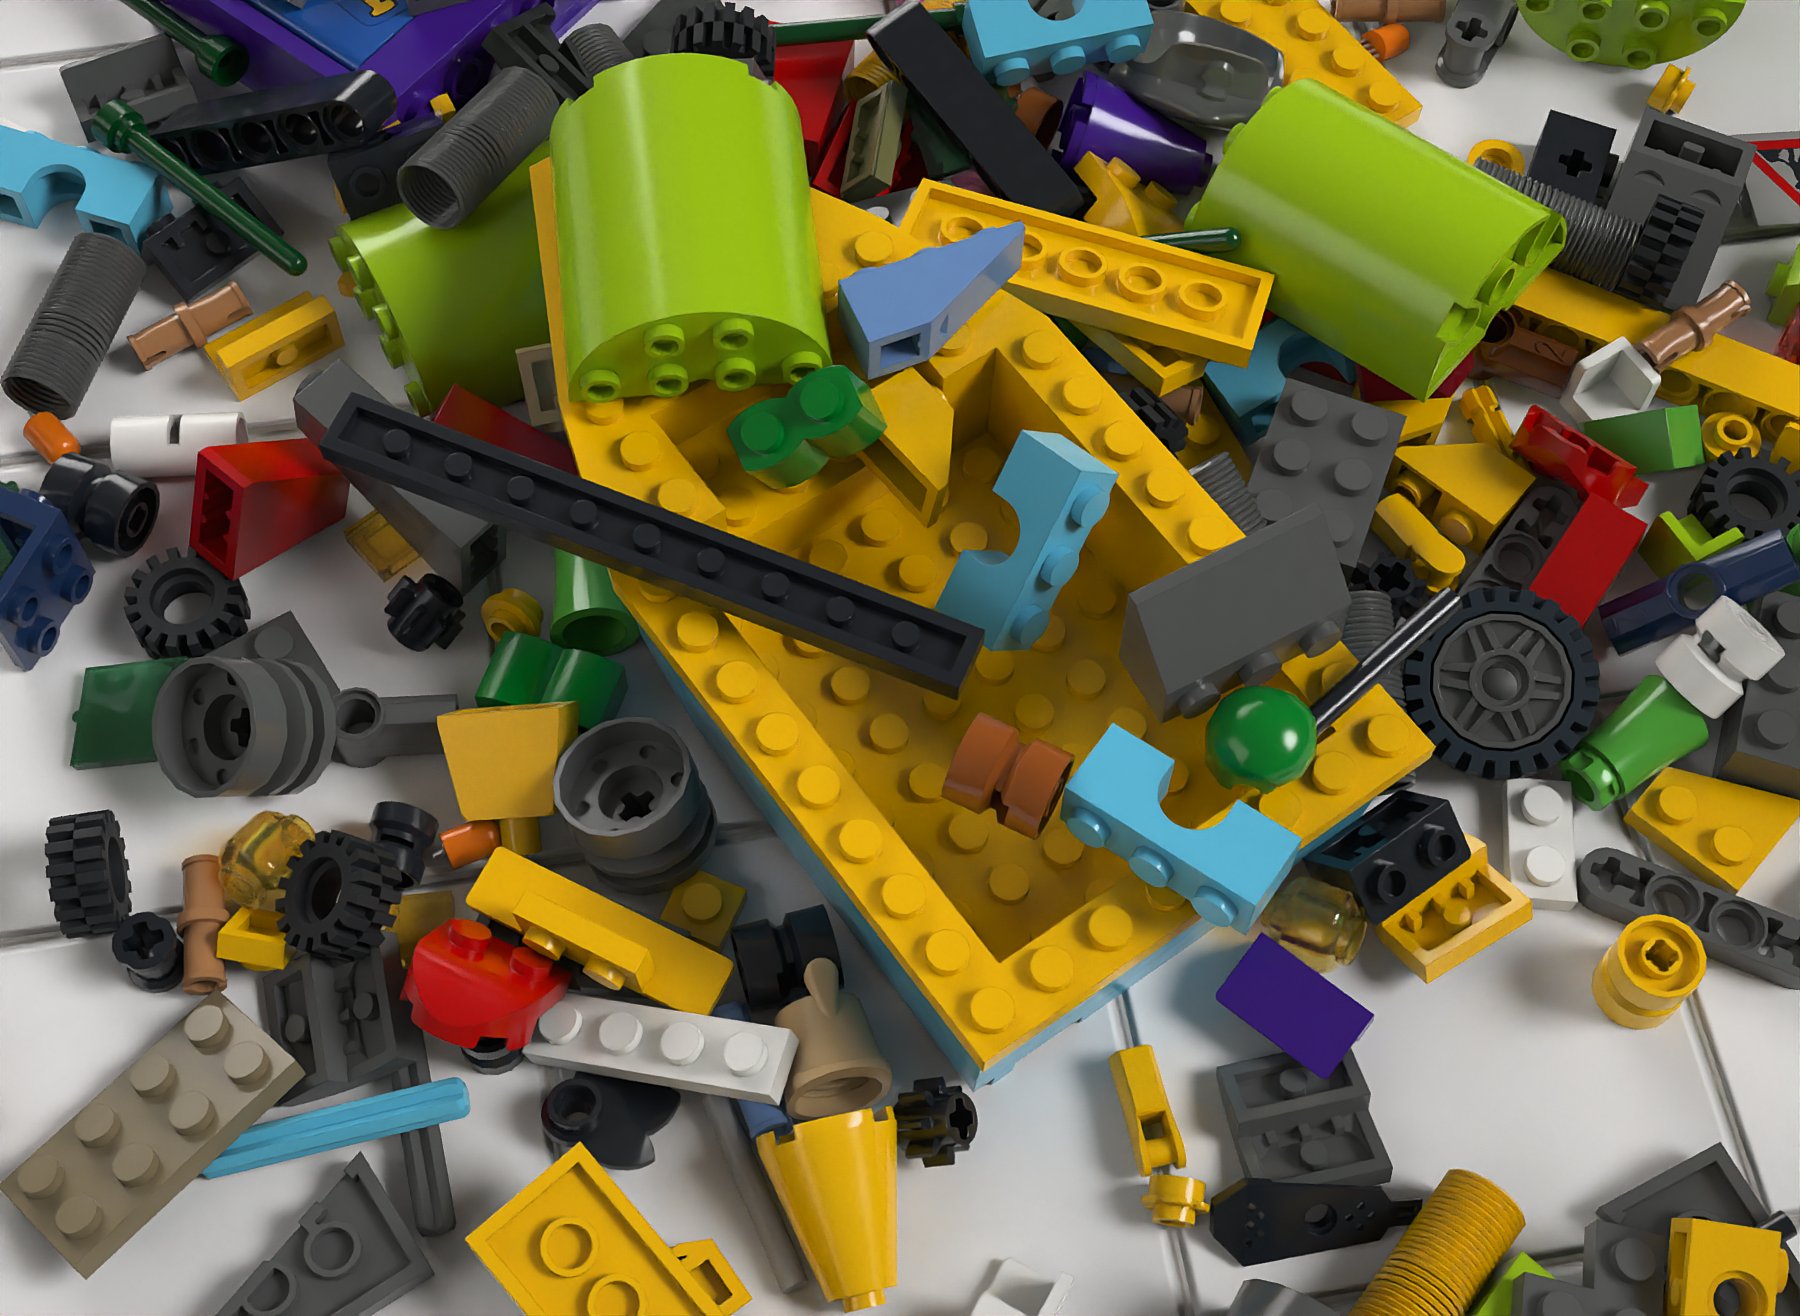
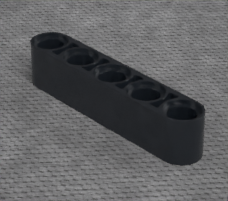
M905 0L865 31L868 42L880 60L900 84L908 88L910 96L996 198L1064 217H1070L1084 206V200L1079 190L1066 172L918 0Z
M358 70L184 105L178 108L149 136L200 176L358 148L364 145L393 115L397 109L398 99L394 88L383 76L371 70Z

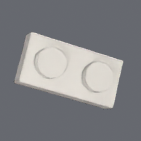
M1532 778L1504 780L1500 787L1504 877L1532 900V909L1571 912L1578 902L1571 782Z

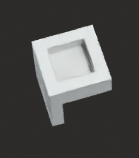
M1622 336L1576 364L1559 403L1577 424L1645 412L1661 383V377L1630 342Z
M1008 1257L1004 1260L988 1291H983L970 1316H1057L1070 1292L1075 1277L1061 1271L1055 1282L1020 1261Z

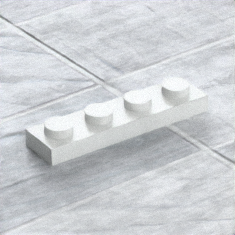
M566 993L563 999L537 1019L530 1043L524 1046L522 1053L535 1064L779 1106L799 1039L788 1028Z

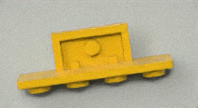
M497 847L466 897V903L470 909L524 935L522 941L538 953L554 960H559L561 955L585 966L583 972L596 982L617 991L623 985L671 1010L710 1016L735 970L731 959L504 847Z

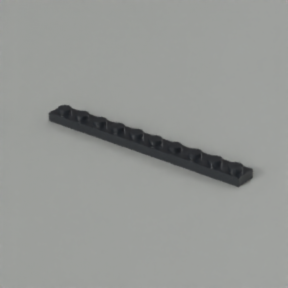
M352 391L319 443L323 459L956 701H958L984 644L985 629Z

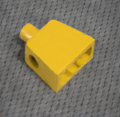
M579 701L458 709L437 716V726L461 815L466 821L499 819L501 846L520 856L542 852L539 817L559 813L554 801L553 778L561 756L578 738Z

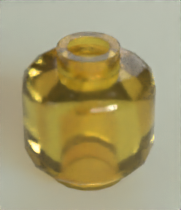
M264 810L252 816L220 848L218 855L220 865L218 878L224 891L235 902L247 909L275 910V900L285 898L286 890L278 888L280 878L285 877L289 879L293 871L286 864L292 855L300 858L303 857L299 846L306 839L315 841L314 829L303 818L294 814L286 816L280 812Z
M1309 876L1295 878L1284 891L1277 889L1264 908L1261 917L1262 926L1269 928V938L1319 974L1332 972L1340 964L1349 966L1359 952L1367 928V923L1363 920V916L1360 914L1351 892L1333 887Z

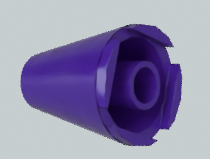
M1087 70L1083 71V78L1079 77L1059 124L1058 132H1061L1059 148L1063 149V152L1052 149L1051 156L1066 172L1073 183L1080 187L1089 188L1076 173L1074 167L1087 151H1090L1107 163L1113 157L1119 158L1141 178L1139 183L1145 187L1151 181H1154L1171 195L1188 196L1194 186L1199 188L1204 186L1213 162V155L1206 153V140L1144 104L1098 74Z

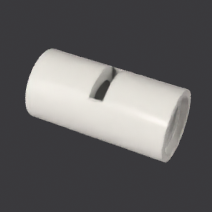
M242 412L114 417L110 429V451L114 471L121 470L139 478L196 475L198 451L208 446L249 443L247 424Z

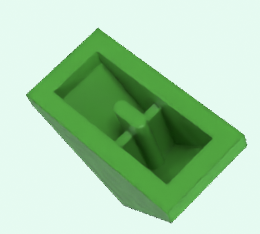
M1697 405L1663 408L1578 423L1582 434L1637 467L1633 475L1706 464Z

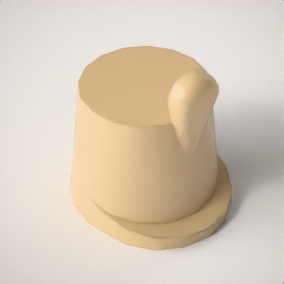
M827 958L814 959L807 965L804 972V982L811 995L792 1002L780 1010L774 1018L775 1027L791 1029L799 1039L784 1088L787 1114L795 1119L805 1121L867 1109L882 1100L890 1091L892 1085V1073L889 1062L882 1056L860 999L854 994L839 992V972L831 960Z

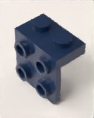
M0 486V538L14 559L0 580V643L16 666L30 671L34 668L40 657L47 656L55 647L60 635L61 625L74 605L83 602L89 594L96 571L62 510L55 508L48 499L33 490L22 488L17 493Z

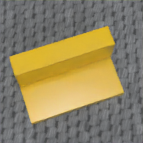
M307 290L204 345L203 348L236 397L242 402L345 346V342L334 308L324 295L314 299Z

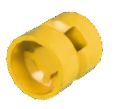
M1660 914L1641 916L1624 928L1615 943L1610 946L1594 969L1591 988L1596 1003L1608 1018L1623 1027L1636 1030L1655 1028L1668 1020L1680 1007L1683 1000L1688 998L1698 987L1706 973L1707 956L1701 940L1686 924L1674 917Z

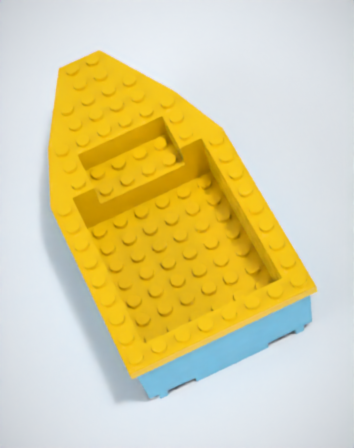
M550 156L529 167L558 402L562 422L579 477L937 611L934 607L962 550L1002 551L1010 557L1017 547L1020 537V523L1017 513L1009 502L992 491L1021 430L1061 434L1119 474L1109 493L1110 502L1107 511L1093 525L1078 554L1079 564L1074 575L1062 586L1048 613L1049 623L1043 635L1032 644L1030 650L990 651L983 645L958 701L607 567L614 592L636 619L642 639L695 727L973 1093L988 1082L992 1085L1011 1072L1015 1063L1074 1022L1078 1021L1080 1023L1216 927V925L1201 917L1193 908L1191 901L1167 886L1155 887L1143 881L1132 871L1126 860L1104 846L1094 848L1077 839L1070 832L1067 824L1060 819L1064 790L1050 820L1036 841L997 822L996 810L992 808L979 815L941 797L943 784L953 757L967 729L980 712L1019 730L1020 742L1023 744H1028L1034 739L1039 738L1074 754V764L1067 783L1111 724L1115 723L1175 760L1168 792L1159 804L1163 813L1173 823L1192 830L1213 827L1227 816L1239 799L1302 838L1292 868L1303 861L1302 858L1359 819L1378 794L1430 759L1436 746L1379 683L1317 737L1316 755L1302 777L1283 786L1276 787L1274 791L1268 794H1263L1254 787L1241 784L1233 786L1231 790L1226 789L1219 784L1205 764L1207 723L1221 699L1233 691L1245 687L1244 684L1221 694L1220 700L1211 709L1197 717L1185 719L1181 714L1160 724L1119 658L1128 594L1246 537V535L1051 319L1001 288L929 360L912 365L929 384L937 386L943 392L948 403L954 409L948 487L937 523L929 528H926L856 454L838 458L830 457L821 470L810 479L783 489H772L744 471L727 433L728 426L741 412L760 401L779 397L785 398L794 386L792 384L751 386L741 391H726L719 388L714 380L700 379L690 382L688 389L684 393L674 397L646 395L616 398L607 403L569 402ZM810 187L833 365L846 366L872 389L904 369L871 380L867 379L838 321V281L850 277L863 268H878L911 257L919 250L930 246L879 216ZM1339 641L1335 646L1319 656L1307 658L1303 653L1283 663L1282 668L1275 676L1259 686H1269L1293 693L1309 707L1359 661Z

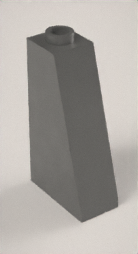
M341 358L324 372L316 370L309 374L298 386L293 397L297 427L319 450L320 441L351 391L395 407ZM332 463L439 576L445 578L457 588L462 597L469 593L506 558L507 529Z

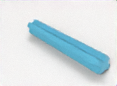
M451 1077L253 1125L240 1134L239 1138L200 1174L213 1179L465 1118L470 1113L471 1108L466 1083L462 1082L460 1078Z

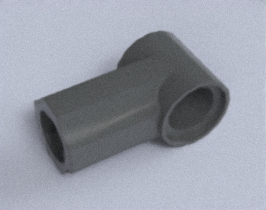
M354 687L344 689L332 698L336 711L337 735L334 748L344 763L357 768L375 766L388 756L445 754L437 726V716L460 709L457 694L378 697L377 694L366 688ZM357 723H372L371 727L362 733H346L351 726Z

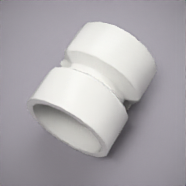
M1721 596L1695 620L1697 633L1694 636L1681 634L1655 659L1659 670L1674 688L1697 709L1713 719L1719 718L1744 694L1742 681L1745 679L1758 681L1785 656L1784 650L1773 636L1745 609L1727 596Z

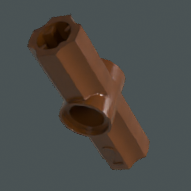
M1500 310L1490 322L1485 336L1472 349L1475 367L1467 378L1480 381L1491 379L1497 375L1558 399L1579 349L1521 328L1517 325L1515 317L1509 310L1507 312Z

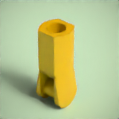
M1396 493L1381 500L1376 506L1370 523L1372 530L1398 558L1402 560L1409 558L1412 560L1411 567L1415 572L1416 579L1427 580L1425 592L1429 595L1434 596L1444 587L1456 592L1459 584L1458 575L1463 571L1466 563L1462 551L1439 534L1438 530L1404 494Z
M1145 1044L1115 1052L1108 1058V1062L1125 1117L1135 1163L1142 1178L1151 1176L1152 1168L1172 1163L1177 1170L1185 1168L1187 1161L1183 1140L1169 1105L1153 1047ZM1160 1122L1164 1137L1145 1140L1141 1126Z

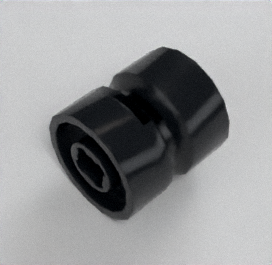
M74 452L63 454L53 463L45 475L39 490V494L48 499L55 508L62 510L78 540L87 537L95 547L124 558L134 555L143 547L153 530L160 506V492L156 484L121 470L112 472L109 466Z
M823 904L785 913L782 925L775 926L766 918L730 927L735 960L751 1013L788 1004L794 991L799 990L805 997L810 996L811 994L804 982V972L807 965L817 958H827L836 965L839 972V990L844 989V976L832 925Z

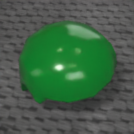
M1269 686L1241 687L1221 699L1206 726L1205 764L1219 784L1229 790L1233 786L1241 784L1254 787L1263 794H1268L1274 791L1276 787L1283 786L1302 777L1316 755L1317 722L1310 708L1297 695L1282 689Z

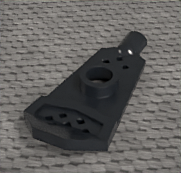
M1242 1178L1211 1198L1209 1230L1212 1236L1243 1267L1379 1241L1389 1227L1411 1225L1422 1209L1423 1199L1390 1200L1381 1186L1272 1182L1271 1179ZM1319 1204L1327 1205V1212L1321 1220L1316 1222L1305 1221V1215L1309 1209Z

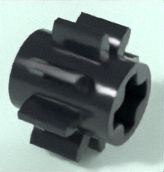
M1381 551L1370 568L1365 564L1357 562L1351 578L1353 586H1350L1349 592L1366 590L1379 591L1389 595L1391 598L1390 603L1392 604V615L1394 617L1393 622L1395 623L1393 627L1395 628L1401 617L1407 620L1423 606L1419 599H1421L1425 591L1427 580L1416 579L1415 572L1411 567V559L1402 560L1397 557H1387Z
M427 573L417 583L407 575H404L387 596L390 602L384 608V612L391 616L387 621L388 630L399 643L413 651L423 652L429 649L434 642L446 650L464 629L460 623L466 616L460 610L463 605V597L453 584L439 575Z
M941 1076L914 1080L913 1092L899 1093V1101L893 1107L895 1120H897V1146L901 1150L906 1151L905 1157L907 1159L922 1158L925 1168L954 1165L955 1152L969 1151V1144L973 1141L977 1132L978 1118L973 1101L967 1094L962 1092L960 1085L946 1087L944 1078Z

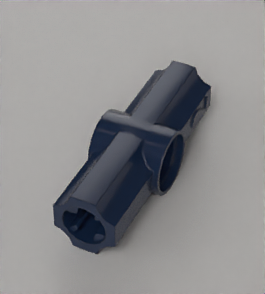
M1777 528L1701 562L1683 564L1675 569L1671 575L1602 604L1597 608L1608 639L1614 646L1618 656L1623 657L1696 626L1695 620L1721 596H1727L1738 605L1743 606L1799 582L1800 566L1781 528ZM1710 577L1716 590L1714 599L1704 609H1689L1684 600L1686 586L1695 578Z

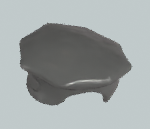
M1155 10L1150 11L1154 25L1145 53H1140L1129 61L1115 63L1109 72V78L1116 85L1159 112L1198 126L1231 131L1238 123L1247 124L1260 109L1269 91L1275 86H1282L1284 57L1282 51L1259 36L1223 21L1188 12Z

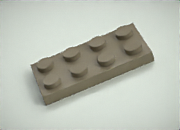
M216 988L0 1183V1190L65 1260L87 1280L238 1139L240 1134L253 1125L299 1082L306 1073L288 1052Z

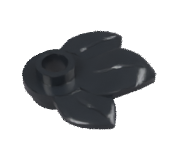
M576 1071L573 1079L557 1084L545 1099L541 1109L542 1125L547 1136L559 1145L572 1148L581 1141L602 1167L626 1171L641 1169L655 1161V1151L649 1136L661 1130L673 1118L680 1106L681 1095L678 1091L667 1086ZM576 1112L588 1115L584 1119L577 1121L566 1120L569 1115Z

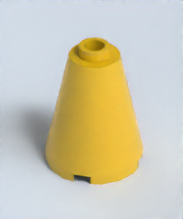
M885 1106L874 1114L872 1108L793 1125L794 1133L779 1136V1145L776 1143L774 1131L756 1137L758 1154L826 1301L830 1302L841 1299L844 1313L886 1304L884 1288L897 1286V1120H895L893 1107Z

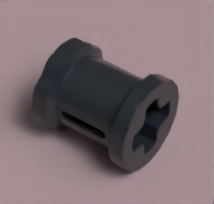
M153 912L136 913L122 922L120 928L112 937V951L119 964L127 967L131 981L142 991L150 993L166 992L176 987L184 977V944L176 938V933L171 923L165 918L158 917ZM153 948L154 956L150 957L149 950Z

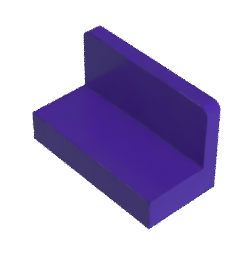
M1263 932L1259 934L1215 995L1216 1000L1321 1079L1330 1077L1355 1041L1361 1039L1374 1021V1014Z

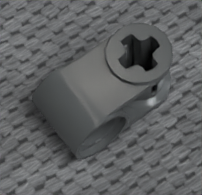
M1458 0L1454 12L1447 22L1445 30L1446 42L1438 54L1435 65L1437 75L1442 81L1456 87H1470L1479 83L1497 50L1504 45L1519 11L1516 0Z

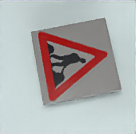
M1800 131L1730 135L1731 137L1757 145L1738 199L1743 216L1746 217L1752 213L1756 229L1800 227Z

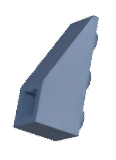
M1021 220L999 228L988 227L982 229L969 238L939 248L927 247L921 249L911 257L878 268H863L850 277L838 281V321L868 380L929 360L1021 267L1025 226Z

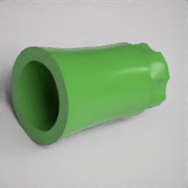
M554 547L555 590L549 635L551 642L563 649L581 650L602 657L619 653L630 647L639 636V627L636 619L614 592L607 567Z
M1647 675L1608 717L1585 735L1573 748V751L1560 760L1557 765L1561 771V780L1571 782L1572 795L1577 801L1586 804L1593 811H1601L1614 799H1623L1644 781L1670 764L1706 746L1709 739L1708 729L1700 711L1682 696L1667 679L1658 675Z

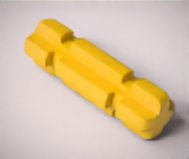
M1481 385L1466 390L1459 401V407L1466 421L1475 424L1470 429L1476 442L1489 444L1534 475L1526 458L1518 457V453L1508 447L1515 435L1504 413L1501 410L1495 411L1499 403L1492 389L1486 385Z

